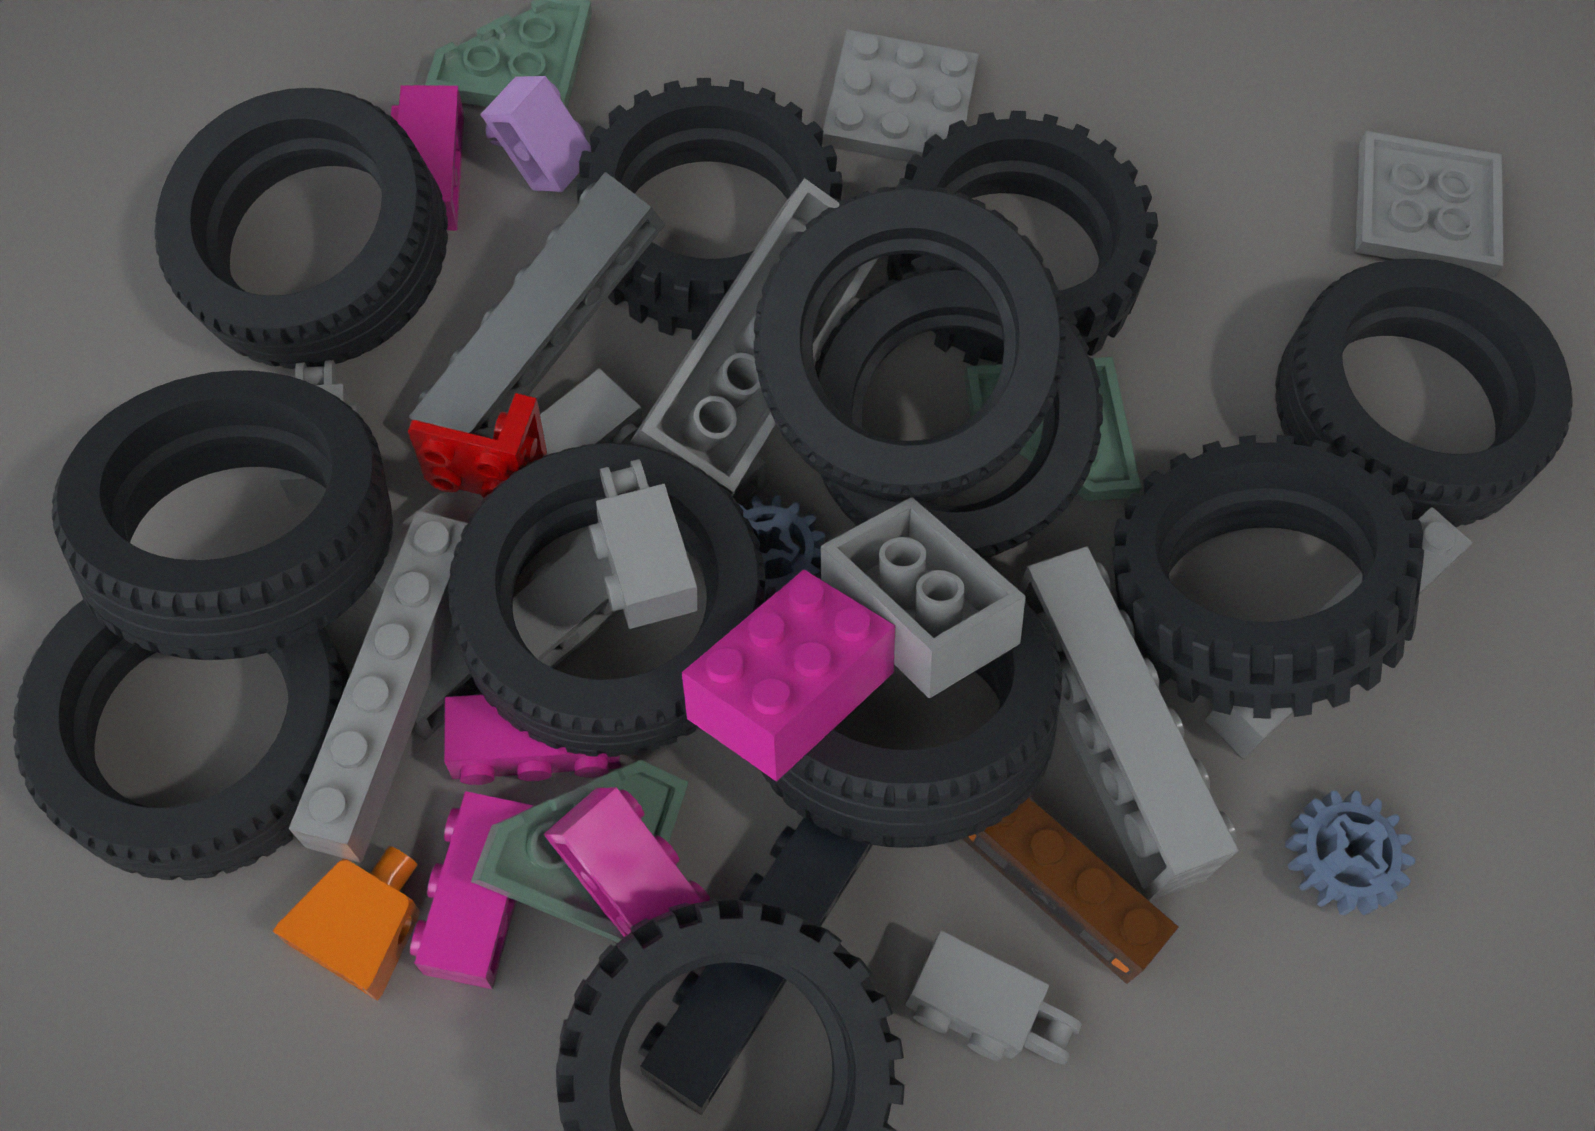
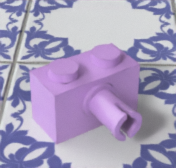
M546 76L515 77L480 114L487 123V138H494L491 143L504 148L530 188L534 191L563 192L580 172L579 160L582 151L591 152V146L585 138L584 129L572 118L561 101L559 90Z

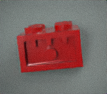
M515 393L508 413L502 411L499 414L494 428L493 439L418 420H412L408 429L424 479L433 487L449 493L463 490L479 494L485 498L493 492V489L500 482L507 480L510 477L509 475L525 468V465L534 460H539L547 454L537 398Z

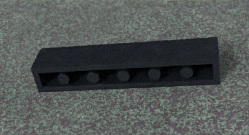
M803 818L796 830L788 825L785 827L770 851V855L776 858L775 862L765 877L757 872L753 875L739 900H753L787 909L805 916V919L822 927L873 845L838 836ZM734 962L706 965L700 975L690 971L672 1002L679 1006L667 1026L657 1022L639 1048L638 1053L645 1058L640 1065L642 1075L702 1115L787 980L765 968Z

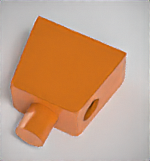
M388 846L370 873L351 861L342 859L276 925L273 932L293 949L378 1001L419 918L420 910L414 901L400 892L418 864L408 855L392 846Z

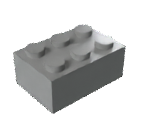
M913 497L821 545V580L895 625L894 665L929 699L1016 647L1021 642L1026 596Z

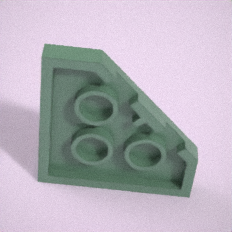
M533 0L531 1L532 8L514 18L506 14L476 29V37L458 46L450 42L436 49L425 85L458 86L462 103L488 107L515 77L546 76L559 90L561 101L568 108L592 16L591 1Z
M1113 357L1093 358L1101 384L1098 388L1099 394L1103 397V424L1100 426L1101 439L1095 461L1092 463L1091 471L1078 495L1086 501L1129 498L1133 492L1139 494L1142 487ZM1002 364L966 367L964 382L971 417L985 404L993 392L1000 376ZM1043 421L1019 452V454L1031 462L1041 440Z
M638 760L493 824L471 882L615 942H619L624 936L605 915L543 834L594 789L617 787L619 791L623 789L629 792L641 805L645 814L641 820L652 835L661 836L669 843L688 781L643 760Z

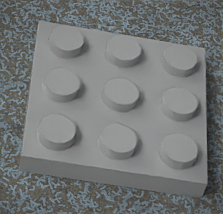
M847 29L823 128L822 146L832 145L836 149L906 162L910 160L913 154H918L922 157L925 141L937 134L944 140L947 138L949 125L960 120L966 123L979 54Z
M1365 131L1359 142L1355 253L1390 259L1439 260L1472 269L1483 275L1495 277L1503 267L1502 154Z

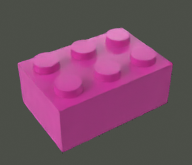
M802 570L682 672L687 719L777 782L894 673L895 625L806 570Z

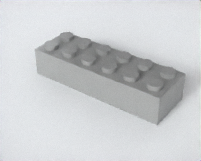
M804 178L779 211L629 444L650 447L653 450L670 453L673 457L682 458L688 464L697 466L705 471L707 476L713 477L719 482V487L726 489L730 494L735 491L776 424L763 396L754 358V321L758 301L763 296V285L773 264L780 261L779 254L790 243L796 233L804 232L806 224L819 216L827 208H838L839 202ZM877 259L869 261L849 273L827 297L820 310L814 330V361Z
M1088 546L1027 566L1018 590L1026 596L1025 602L1034 610L1048 629L1049 635L1053 638L1056 646L1055 651L1059 654L1060 668L1062 669L1059 719L1141 894L1148 901H1153L1205 881L1239 851L1235 844L1237 841L1236 831L1228 815L1218 810L1209 792L1210 780L1208 773L1198 759H1193L1184 741V727L1179 715L1173 708L1167 707L1158 689L1159 678L1154 665L1148 658L1143 659L1134 641L1135 631L1129 615L1126 611L1118 609L1112 597L1110 578L1105 567L1100 562H1095Z

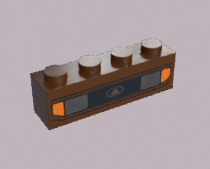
M1029 797L1024 803L1018 805V808L1013 813L1003 817L1002 821L986 828L982 832L962 839L1126 984L1145 970L1179 928V926Z

